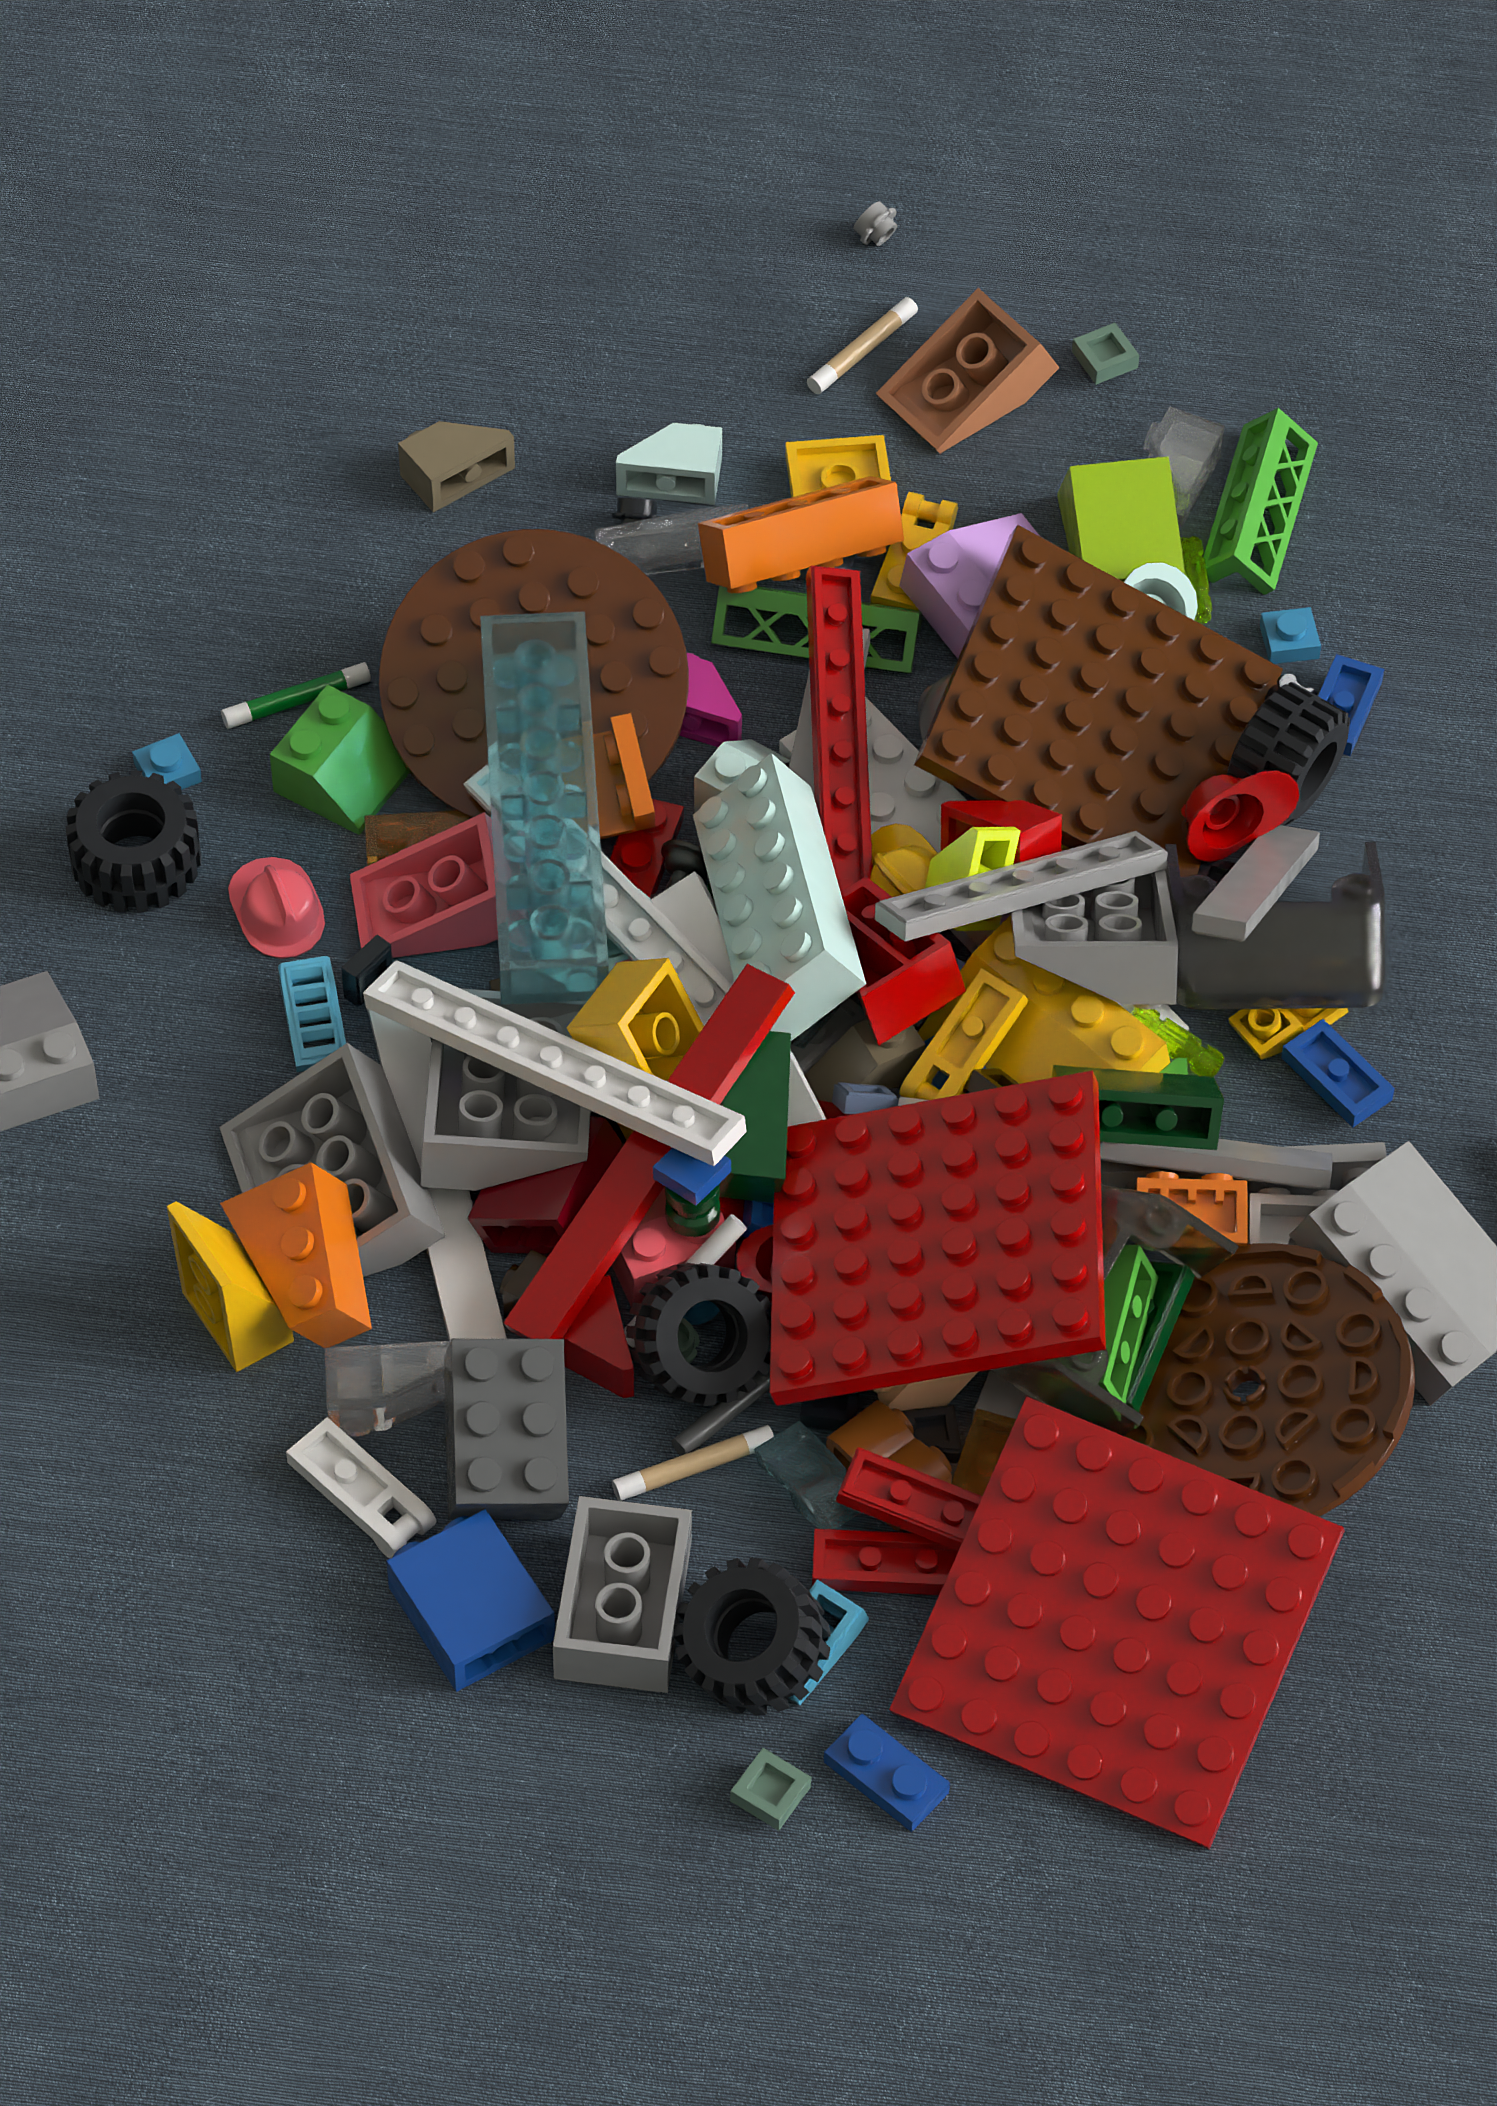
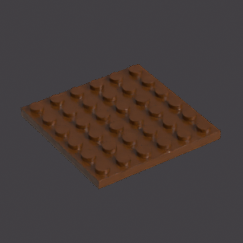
M1017 525L1008 538L914 765L980 801L1001 800L1010 802L1013 800H1024L1062 814L1061 844L1070 849L1137 831L1168 852L1165 873L1170 901L1188 911L1190 908L1187 907L1189 893L1199 872L1202 860H1198L1188 850L1186 837L1189 826L1181 813V809L1187 803L1193 790L1201 782L1211 776L1227 775L1229 763L1240 736L1252 716L1265 701L1268 690L1277 684V679L1281 676L1283 668Z

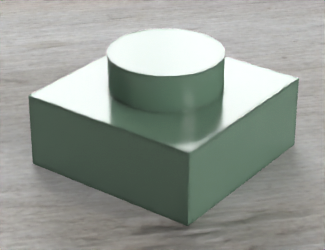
M1116 323L1109 324L1073 339L1072 353L1095 385L1138 368L1139 354Z
M762 1748L732 1788L730 1802L779 1831L811 1788V1776Z

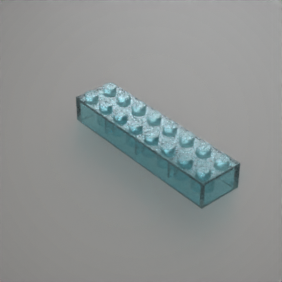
M585 612L480 616L501 1005L588 1001L609 974Z

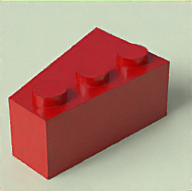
M866 876L841 891L866 984L856 993L878 1046L932 1012L943 1008L948 1002L966 992L950 941L938 932L904 941L875 920V903L892 898V896Z

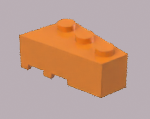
M310 1162L220 1203L289 1329L325 1349L372 1329L346 1183Z

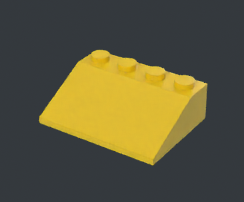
M1011 916L972 953L960 971L965 989L968 988L982 968L1023 993L1029 1000L985 1064L986 1069L999 1068L1019 1084L1052 1078L1053 1065L1159 1073L1171 1063L1166 1042L1120 1004L1015 956ZM963 994L929 1015L918 1031L923 1042L938 1032Z

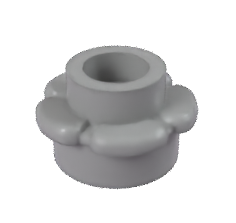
M880 201L871 205L858 218L853 228L861 236L860 241L864 245H868L873 241L877 246L886 242L897 229L898 225L893 221L897 211L895 208L888 209Z

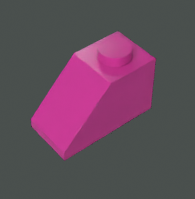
M687 653L689 695L679 736L719 747L723 742L742 740V713L715 666L710 661Z

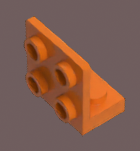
M631 713L610 717L611 731L534 748L531 751L539 788L591 841L655 827L654 806Z
M1165 1171L1149 1173L1146 1175V1178L1137 1177L1129 1208V1223L1135 1224V1245L1145 1248L1216 1250L1233 1246H1247V1181L1234 1180L1233 1176L1224 1173L1206 1174L1201 1179H1179L1177 1174Z

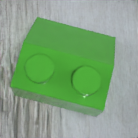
M328 684L270 753L273 792L358 835L362 833L410 773L394 748L385 722L370 705Z

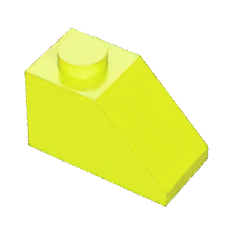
M1016 827L970 828L931 859L925 888L1013 865L1021 830ZM1002 915L952 929L956 931L996 930L1000 926Z

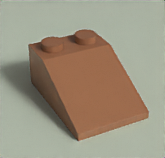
M977 288L875 394L941 454L1025 404L1059 369V366L1040 342L984 292Z

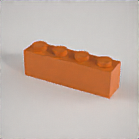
M873 476L698 523L706 581L726 587L729 593L752 591L757 588L758 581L769 578L773 581H786L798 578L801 575L800 570L811 565L834 568L844 563V557L857 554L859 557L881 555L886 552L887 545L904 541L897 484L894 481Z

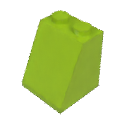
M1169 456L1069 467L1057 495L1068 548L1071 554L1123 582L1133 570L1147 563H1165L1176 567L1185 574Z

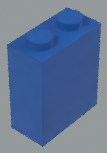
M486 1509L471 1517L461 1516L454 1519L445 1526L442 1532L421 1543L418 1541L408 1543L401 1547L392 1558L386 1560L390 1591L456 1692L554 1640V1611Z

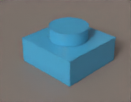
M1311 607L1261 613L1260 629L1270 662L1278 664L1319 659L1321 644Z
M180 733L132 751L134 765L138 771H142L143 777H150L152 773L164 776V784L174 781L181 786V790L202 782L201 769Z

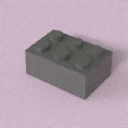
M452 1338L444 1355L448 1520H454L461 1516L471 1517L484 1509L487 1510L493 1520H560L569 1505L564 1339Z

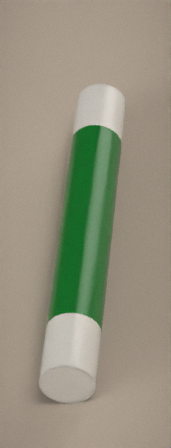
M363 662L222 709V719L226 728L230 729L314 701L327 684L343 691L370 682L371 675L368 666Z

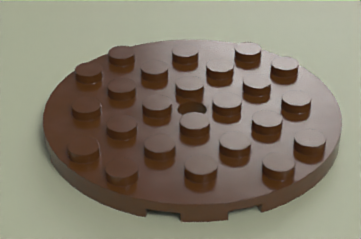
M522 529L501 532L470 542L449 553L418 579L396 610L388 628L381 654L379 690L388 733L396 752L414 779L433 796L443 802L448 809L469 820L485 812L502 828L467 792L463 784L503 751L539 787L531 755L532 749L611 731L610 717L631 713L647 782H649L666 763L681 733L689 695V668L683 636L673 611L651 579L635 564L604 544L580 535L548 529ZM527 668L540 669L549 676V683L544 690L538 693H530L521 687L519 680L522 674L527 671Z
M1253 1243L1247 1244V1246H1233L1213 1250L1183 1261L1184 1265H1189L1195 1278L1138 1414L1080 1415V1418L1318 1517L1328 1513L1348 1500L1376 1475L1392 1454L1408 1422L1414 1398L1415 1366L1411 1346L1400 1316L1383 1296L1381 1288L1367 1275L1351 1264L1346 1268L1334 1261L1325 1259L1321 1251L1289 1244ZM1256 1381L1261 1384L1254 1393L1246 1396V1401H1242L1239 1396L1233 1395V1390L1242 1382Z

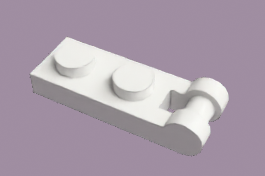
M328 1417L286 1451L287 1463L374 1540L380 1551L388 1558H392L416 1533L424 1535L437 1522L434 1514L423 1501ZM394 1507L402 1517L391 1524L383 1516Z

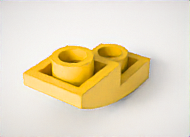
M1313 967L1278 994H1275L1271 988L1228 1018V1021L1256 1055L1263 1060L1281 1053L1285 1044L1320 1020L1324 1019L1331 1025L1347 1014L1348 1008L1343 998L1318 970Z

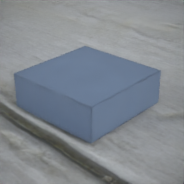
M843 1082L834 1084L832 1103L844 1114H857L898 1106L899 1099L885 1086Z

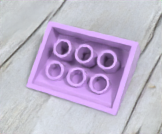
M1022 513L949 530L907 553L899 586L919 611L922 612L923 616L957 659L1012 531L1017 525H1020L1040 536Z

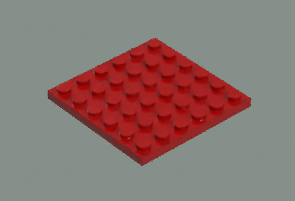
M1093 1070L787 1126L786 1176L784 1184L781 1186V1192L774 1193L770 1395L776 1406L1106 1350L1099 1085Z
M1026 1396L889 1711L892 1714L1210 1850L1345 1532L1344 1527Z

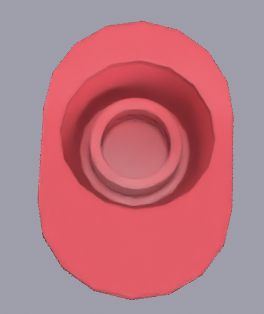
M277 857L260 858L243 865L232 876L228 887L230 903L244 936L253 948L266 956L279 959L292 958L311 950L321 939L325 927L323 908L310 877L301 866L288 859Z

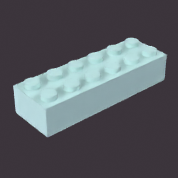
M770 753L758 764L747 768L739 779L720 794L705 801L701 808L693 814L734 981L745 965L749 964L791 986L795 994L770 1031L791 1033L792 1041L863 987L866 981L812 788Z

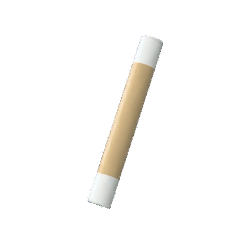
M909 297L902 299L807 379V385L810 390L815 394H821L918 312L916 303Z
M765 1425L612 1480L614 1493L618 1501H622L775 1446L773 1432L769 1425Z

